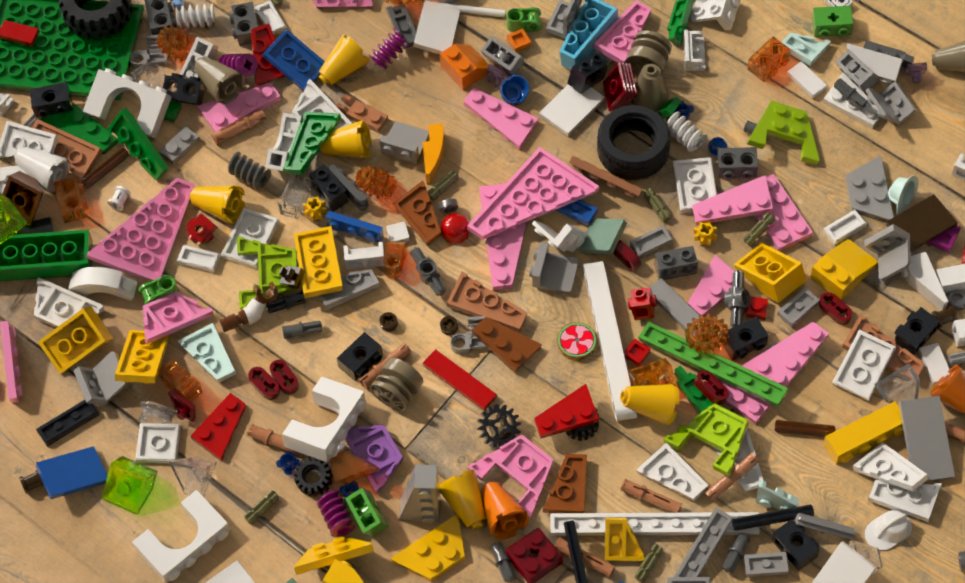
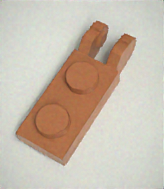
M346 94L342 95L341 100L351 106L350 109L340 103L335 105L347 118L355 122L365 120L364 125L368 124L369 129L379 133L388 120L387 114L358 100L355 101Z

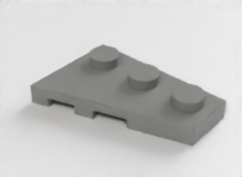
M372 269L349 272L347 275L341 276L343 291L319 295V298L325 309L329 310L380 288V284Z

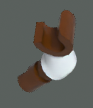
M270 282L269 289L265 293H261L260 287L254 284L253 292L256 298L253 297L248 305L238 312V315L231 314L219 320L223 332L240 327L239 324L252 325L261 319L266 306L265 303H271L277 298L278 289L275 284Z

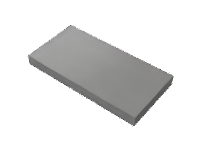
M940 396L898 402L909 462L927 474L928 480L926 481L955 477Z

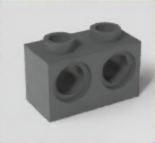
M144 0L151 34H163V37L175 35L173 28L177 27L175 17H171L170 14L174 13L172 3L167 0Z
M253 2L232 5V13H229L231 24H235V28H232L233 37L238 39L239 46L251 44V30L258 27Z
M757 147L718 148V178L757 177Z
M694 246L655 253L654 266L658 280L660 278L668 280L697 274L698 260Z

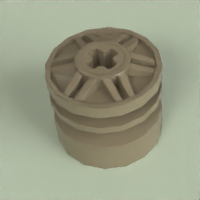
M640 31L634 37L625 63L631 64L632 70L635 71V76L637 77L642 68L647 64L657 65L661 73H663L666 61L672 51V45L665 36L657 32Z
M389 358L381 369L382 375H378L371 384L370 391L386 406L398 411H404L408 407V403L413 399L412 394L417 393L424 381L421 374L408 363L396 358Z

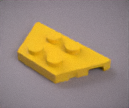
M456 514L391 557L392 563L395 565L399 564L407 568L408 571L419 574L422 578L432 582L463 561L465 554L458 515Z
M337 537L333 539V542L327 544L318 543L305 552L294 565L296 575L331 565L335 559L341 562L374 552L373 545L370 542L351 537Z

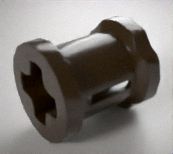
M952 305L947 306V309L931 313L940 320L938 328H941L943 324L958 320L956 310Z
M35 470V473L26 477H19L26 494L29 493V490L38 486H44L38 470Z

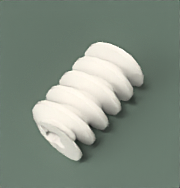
M198 4L195 10L192 9L191 5H189L188 10H185L184 5L181 6L180 11L176 7L178 28L182 29L185 24V27L189 29L191 23L194 28H197L198 23L201 28L205 27V23H207L208 27H212L213 22L215 23L214 5L211 4L210 9H208L206 4H204L201 10Z
M675 112L667 121L671 136L676 138V141L681 143L683 147H687L689 152L696 151L706 142L707 134L701 136V129L696 131V125L690 127L691 121L685 122L686 117L681 116L679 118L680 112Z

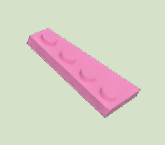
M765 175L692 205L696 225H699V222L713 223L773 212Z

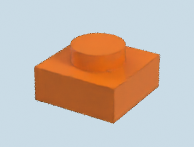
M523 28L506 35L508 43L515 52L531 46V40Z

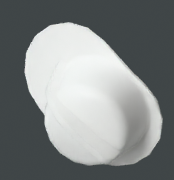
M895 510L888 511L867 525L865 539L874 549H890L910 536L912 523L906 514Z

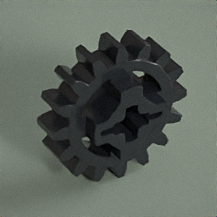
M495 404L494 410L489 406L486 408L488 413H480L483 419L477 420L481 426L476 429L482 431L479 438L485 437L484 444L491 442V448H495L497 444L500 448L504 443L506 444L510 440L515 439V434L521 433L517 429L521 422H516L519 415L513 416L514 409L511 408L507 411V405H502L500 409L499 405ZM498 413L494 420L488 419L492 414ZM507 417L511 421V425L508 423ZM500 422V426H503V429L498 430V427L495 426L496 423ZM487 428H489L491 436L487 432ZM509 433L508 437L500 440L502 434Z

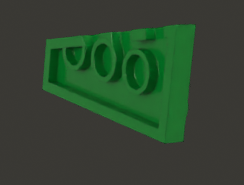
M128 108L121 109L107 130L110 133L114 132L118 136L117 141L121 145L125 144L130 149L129 153L133 157L140 159V165L155 180L162 178L169 169L165 161L161 158L155 146L150 142Z

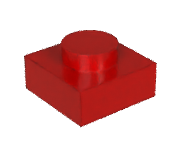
M750 296V305L747 307L746 317L754 318L757 316L758 319L765 320L768 299Z
M634 338L623 352L624 357L640 367L650 354L651 348Z

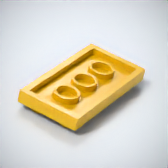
M332 226L293 234L299 268L305 271L302 278L304 297L309 298L343 291Z
M129 330L115 371V381L125 383L141 382L144 384L156 383L169 341V335L146 344L144 331Z

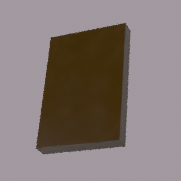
M933 194L888 220L886 226L889 227L894 224L910 233L911 253L956 227L958 222Z

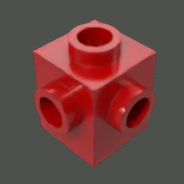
M200 213L197 218L193 217L186 226L188 228L186 231L189 233L187 237L195 244L199 242L203 245L205 242L209 243L213 239V233L218 227Z
M651 287L631 290V298H628V307L632 311L634 320L654 318V310L658 302L657 296L653 295Z

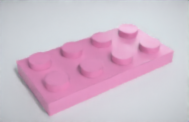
M773 173L767 176L766 180L773 206V212L770 214L776 220L772 225H768L769 228L765 232L777 251L780 252L812 237L813 232ZM759 214V215H754V216L756 217V219H757L758 222H759V220H761V221L763 220L762 217H763L765 214Z

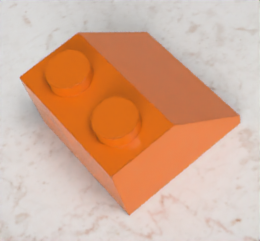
M453 44L440 53L441 67L462 90L493 71L471 45Z

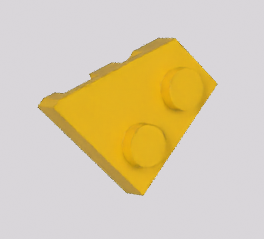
M605 517V560L644 561L645 555L627 518Z

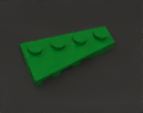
M73 102V111L49 115L40 119L49 125L100 147L102 154H106L119 143L114 135L87 113L83 112Z
M304 112L283 166L284 174L303 175L342 119L340 113Z

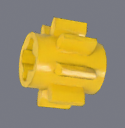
M318 196L316 198H308L307 204H303L305 217L309 216L312 221L322 220L323 214H327L325 200L320 201Z
M699 222V228L694 227V241H698L700 246H711V241L717 240V227H712L710 222Z

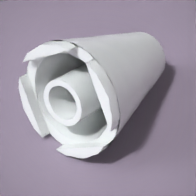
M28 147L19 148L14 155L15 163L29 176L35 178L39 185L49 193L56 191L60 187L58 182L61 179L65 180L69 171L70 163L61 156Z

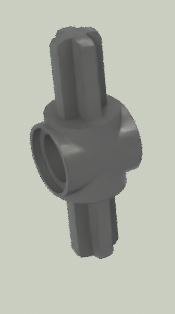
M414 247L410 251V255L417 264L415 268L419 273L420 280L426 285H430L436 296H442L446 292V288L439 279L440 273L436 269L435 262L426 258L419 247Z
M739 270L733 272L732 287L724 295L725 305L731 310V327L742 323V311L746 310V307L750 305V294L744 288V272Z

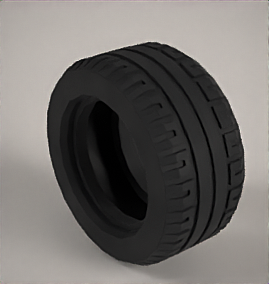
M639 105L623 106L610 112L600 123L597 136L598 157L602 165L609 172L615 174V176L628 180L648 178L656 174L667 162L670 150V130L665 119L656 111ZM626 131H640L647 134L654 144L647 152L630 155L620 151L615 146L614 139Z

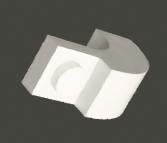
M87 267L72 273L68 290L85 297L91 293L102 292L132 301L137 281L121 276L122 272L103 267Z

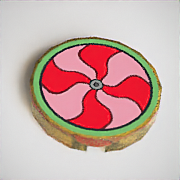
M573 322L567 324L558 334V349L568 359L583 360L585 357L591 356L596 349V334L589 325Z

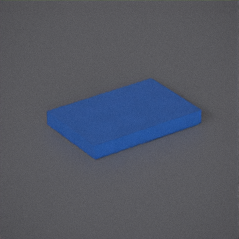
M287 29L262 55L264 59L303 92L308 80L311 79L315 82L320 76L319 70L325 62Z
M94 446L36 462V468L50 500L106 484L109 481Z

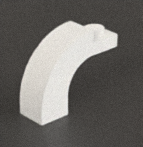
M283 113L276 145L273 149H268L266 168L283 171V166L303 116Z

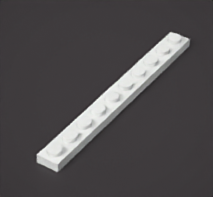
M725 512L733 518L759 514V512ZM550 513L551 536H566L564 522L574 520L578 536H605V517L627 518L634 535H699L712 513ZM731 522L724 535H738L740 533L759 535L760 527L735 531Z

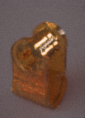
M386 241L383 264L385 266V275L390 279L399 278L402 274L407 253L406 242Z

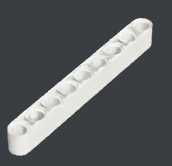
M600 261L583 264L584 277L616 421L637 418V413L624 407L620 401L621 391L625 390L627 386H631L604 263Z

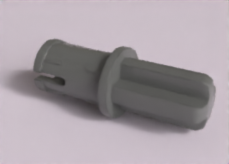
M841 78L834 83V88L845 96V100L852 102L859 110H862L868 104V100L862 97L856 91V88H852Z
M300 321L299 324L282 326L284 339L295 336L304 337V334L321 332V321L303 324Z
M738 534L733 546L728 549L729 554L722 565V569L725 572L733 573L739 560L743 559V553L750 542V538L747 535Z
M498 542L499 546H497V543H494L490 546V550L496 561L495 566L499 568L503 580L509 583L515 580L516 577L510 564L511 559L507 557L502 542Z

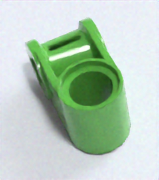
M536 7L510 9L507 12V29L511 32L522 28L525 32L541 30V10Z
M165 275L152 282L145 283L138 289L145 300L144 305L176 291L179 292L174 278L170 275Z

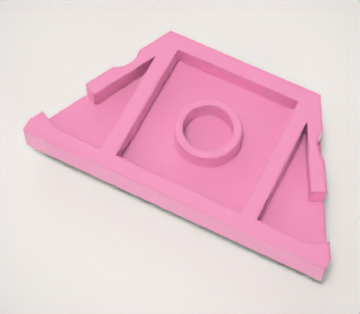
M178 291L143 305L145 343L149 344L213 316V310L209 307L205 309L199 306L197 301L187 298Z

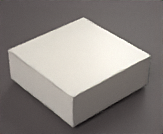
M405 221L386 226L391 245L410 241Z

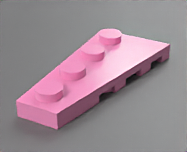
M636 0L594 43L593 49L617 63L624 62L625 64V59L631 49L634 37L643 30L651 14V8Z
M271 83L237 93L239 94L237 98L230 103L221 104L214 100L198 105L197 108L212 130L217 132L241 120L245 115L249 116L260 109L264 110L280 101V94Z
M474 87L464 100V106L480 119L488 122L491 128L498 130L507 141L510 140L519 150L538 124L537 117Z
M9 321L0 322L8 398L12 403L20 402V396H23L21 384H19L21 373L17 360L16 330Z

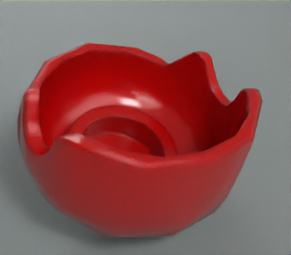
M458 213L447 215L441 224L442 238L452 244L462 243L469 237V230L467 229L468 219Z

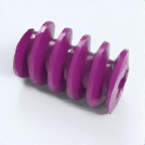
M393 28L395 35L388 33L390 40L383 38L382 40L385 45L377 44L379 51L372 49L374 56L369 55L383 69H387L386 62L389 64L393 63L391 57L398 58L396 52L403 53L401 46L408 48L407 39L395 28Z
M250 53L223 54L218 59L219 63L239 71L244 77L254 75L258 67L257 59Z
M339 490L328 492L317 503L331 536L336 538L346 536L355 529V526L351 525L353 519L348 518L350 512L344 511L347 508L346 504H341L344 501L343 498L338 497L340 495Z

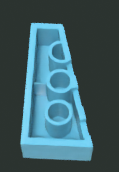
M585 0L584 5L579 10L577 19L572 24L570 33H568L559 51L561 65L571 70L572 66L596 51L593 49L594 43L619 18L618 9L601 0Z

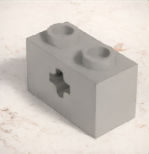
M492 36L481 49L484 57L511 75H516L525 62L521 55Z

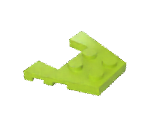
M771 100L748 139L747 145L763 149L766 145V136L768 134L801 144L800 161L817 165L819 163V155L807 111Z
M237 237L238 256L258 254L259 287L262 290L261 293H265L269 289L270 282H273L278 289L277 297L296 290V288L283 287L279 283L281 267H297L296 249L274 244L268 245L257 240L251 241L244 239V237ZM253 290L239 291L240 310H243L253 297L256 298Z
M714 403L695 416L694 420L688 425L680 426L677 428L678 431L671 436L667 435L663 440L670 447L680 451L691 436L722 451L721 455L712 464L713 469L729 477L749 424L747 419Z

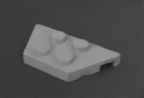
M878 156L847 174L845 181L851 212L856 210L860 215L864 214L869 218L876 219L878 217L888 221L893 218V212L888 196L882 158Z

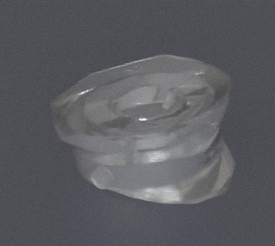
M141 401L142 412L138 421L141 423H172L173 417L178 413V410L152 401Z

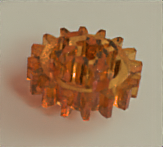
M170 25L169 28L165 26L160 31L156 42L159 43L157 47L163 49L161 54L166 53L167 58L173 57L175 62L177 59L183 62L184 59H187L196 39L191 38L192 33H186V28L181 30L179 25L177 28Z
M368 165L365 168L361 167L355 177V183L358 184V188H363V193L368 192L369 196L375 195L378 199L380 196L384 199L387 196L391 197L397 187V181L393 180L394 176L389 175V171H383L382 167L377 169L375 165L372 168Z
M707 313L706 317L700 314L699 319L693 317L692 323H687V329H685L686 343H689L690 349L695 347L697 353L700 350H703L704 354L707 353V350L714 353L715 348L721 350V344L726 345V339L729 338L728 326L724 324V319L718 320L717 315L711 318L709 313Z

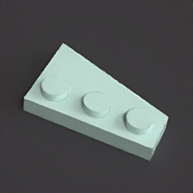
M213 323L178 340L179 344L219 383L237 374Z

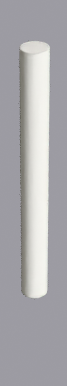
M434 2L460 10L461 13L504 18L506 10Z

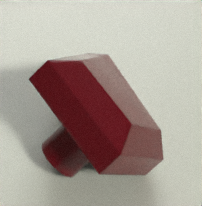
M170 389L168 395L177 417L180 420L186 418L194 422L196 419L195 404L178 392Z

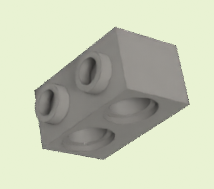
M849 49L835 62L839 69L865 94L867 93V88H872L879 82L874 72Z

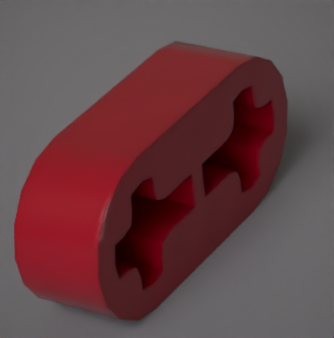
M619 240L613 254L629 270L635 271L641 266L639 257L623 241Z
M826 292L820 296L819 308L832 320L840 325H846L851 321V308L835 294ZM825 300H826L827 302H828L829 300L832 301L831 304H830V303L824 304V303H825ZM846 313V317H840L839 314Z
M283 360L273 361L270 364V373L280 389L288 395L296 393L299 388L298 380L289 366ZM279 367L282 369L283 374L281 375L275 368ZM286 379L289 381V383L293 384L292 387H289L288 385L286 386Z
M253 367L249 371L248 378L251 385L264 398L274 400L279 396L280 389L278 383L262 367ZM254 375H261L262 381L254 378ZM266 385L271 389L274 388V392H267Z
M700 371L694 380L697 389L713 404H724L729 395L727 388L709 371Z

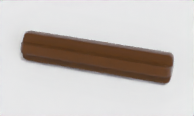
M125 148L118 150L81 180L82 185L89 189L129 157L128 151Z
M776 420L774 427L775 432L824 437L836 430L834 425Z

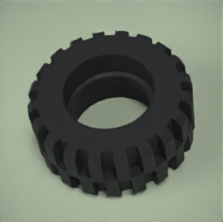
M89 0L58 1L67 28L74 32L75 35L83 36L84 39L89 40L90 38L100 40L102 37L106 39L114 33L115 35L120 32L119 29H123L127 25L126 21L130 20L133 9L131 0H110L106 6L94 11L81 9Z

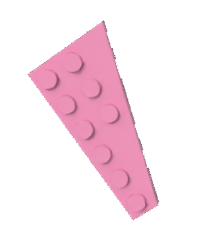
M505 184L479 187L482 209ZM528 221L486 238L493 291L513 288Z
M812 322L742 366L787 387L829 337V332ZM719 380L729 392L725 403L754 424H757L772 406L751 394Z

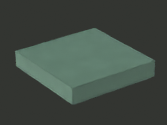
M593 218L586 232L587 236L584 238V243L578 250L583 254L612 255L627 222L624 219Z

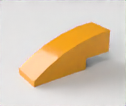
M443 123L428 125L430 141L422 142L427 184H431L441 165L445 144Z

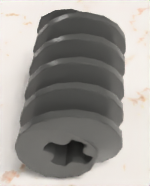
M236 152L232 156L228 165L229 174L235 175L236 178L247 182L248 185L253 186L255 189H261L271 177L270 169L266 170V167L260 166L258 162L253 164V159L247 160V156H241L240 152Z

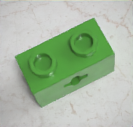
M851 5L813 8L812 24L814 37L851 35L853 28Z
M361 488L345 498L363 534L373 537L389 527L370 491Z

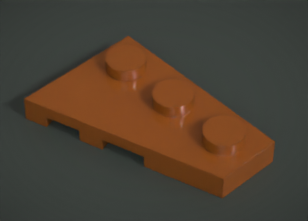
M421 181L393 202L394 207L426 246H429L443 235L424 181Z
M485 317L471 331L514 373L542 346V344L488 317Z
M566 454L556 481L549 493L548 500L543 507V513H584L586 454Z

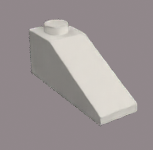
M196 37L180 72L183 78L189 79L190 76L199 78L194 70L196 60L204 56L214 59L219 47ZM178 83L174 84V88L178 89ZM192 86V87L190 88V90H189V94H190V95L192 94V92H193L194 89L196 88L195 86Z
M847 44V48L878 77H881L880 81L889 84L892 81L897 82L903 59Z
M924 252L911 256L910 266L901 271L902 277L906 278L911 287L940 311L946 309L948 305L947 297L927 253Z

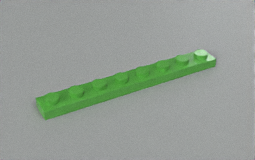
M651 322L647 323L638 337L639 341L701 371H709L717 379L775 407H780L789 392L787 387Z

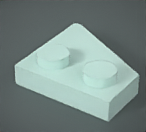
M790 33L780 43L779 48L811 66L830 46L831 41L825 39V42L815 41L812 36Z
M760 480L756 503L760 504V506L779 510L798 507L799 498L786 493L780 488H776L773 491L766 487V481Z

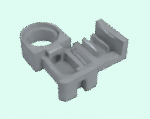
M163 34L146 35L147 44L150 45V48L134 51L130 57L132 67L137 70L149 69L150 65L165 64V67H167L168 54L164 48ZM137 57L144 58L141 63L134 62Z
M486 316L468 317V327L471 326V331ZM471 331L469 333L456 334L451 338V349L456 354H470V350L488 348ZM462 340L465 342V346L457 348L454 346V343Z

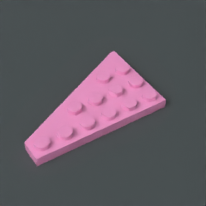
M539 147L467 225V229L484 240L597 193L599 186Z
M180 178L174 179L169 186L161 190L157 196L149 200L139 211L131 215L127 221L101 240L96 247L88 251L86 258L148 282L161 278L187 208L190 193L195 184Z

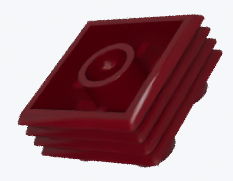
M619 62L603 81L609 112L623 106H628L630 101L638 95L639 89L634 80L635 71L632 70L630 63L627 64L626 62L624 64V62Z
M536 528L506 549L507 557H510L512 564L527 583L537 582L563 563L562 555L540 528ZM531 554H538V558L531 557Z

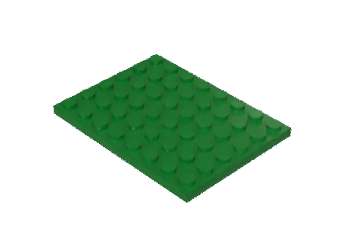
M0 0V28L4 20L39 29V34L33 47L0 39V88L30 91V89L67 82L72 96L88 97L98 69L105 71L106 68L117 72L116 76L122 77L123 74L128 75L131 63L130 57L134 52L144 6L132 4L131 18L129 21H126L127 25L123 29L120 28V32L114 35L113 33L106 39L102 37L100 40H94V38L89 40L84 39L83 36L75 35L74 32L67 28L59 7V0ZM89 0L81 9L88 11L98 10L106 6L109 1ZM123 92L118 94L114 100L121 101Z

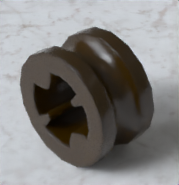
M391 312L381 315L379 321L382 330L385 332L394 331L398 326L396 315ZM385 320H387V321L392 320V324H390V323L385 324Z
M446 316L441 319L440 328L442 333L453 335L457 332L458 324L454 317ZM451 322L452 326H450V329H446L444 325H448Z

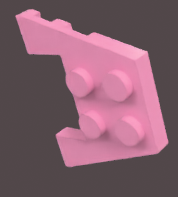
M521 434L501 446L500 449L485 455L476 463L470 464L468 470H475L477 478L482 481L494 466L500 468L527 490L518 503L527 512L530 519L554 459Z

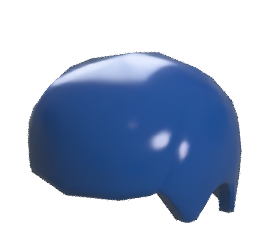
M512 75L502 83L500 88L502 99L511 105L523 103L527 99L530 90L529 83L523 76Z

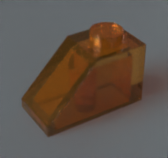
M347 450L338 452L337 456L330 458L335 482L348 484L380 471L378 466L360 455L350 453Z

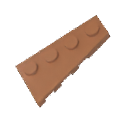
M39 119L36 120L32 127L59 136L54 155L66 158L70 163L69 171L80 180L90 173L102 153L100 147Z
M574 155L571 157L569 162L573 164L571 168L581 173L585 170L590 173L589 177L598 181L602 178L607 181L606 185L617 189L619 186L625 189L623 193L633 198L635 195H640L642 188L603 169H599L595 165L581 160Z
M463 271L447 301V307L474 317L486 316L519 333L527 318V312L510 301L502 299L496 292L488 290L482 286V283L476 279L474 281Z
M860 314L844 341L842 348L850 349L859 330L896 347L886 370L916 383L925 364L905 348L902 349L893 338L887 337L880 331L878 326L872 325L866 320L864 315Z

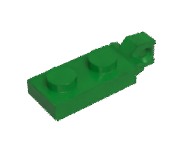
M694 0L675 1L667 27L669 31L668 40L674 46L680 45L682 42V34L686 30Z
M681 365L674 369L678 388L698 414L713 405L695 386V373L692 374L690 372L687 374Z

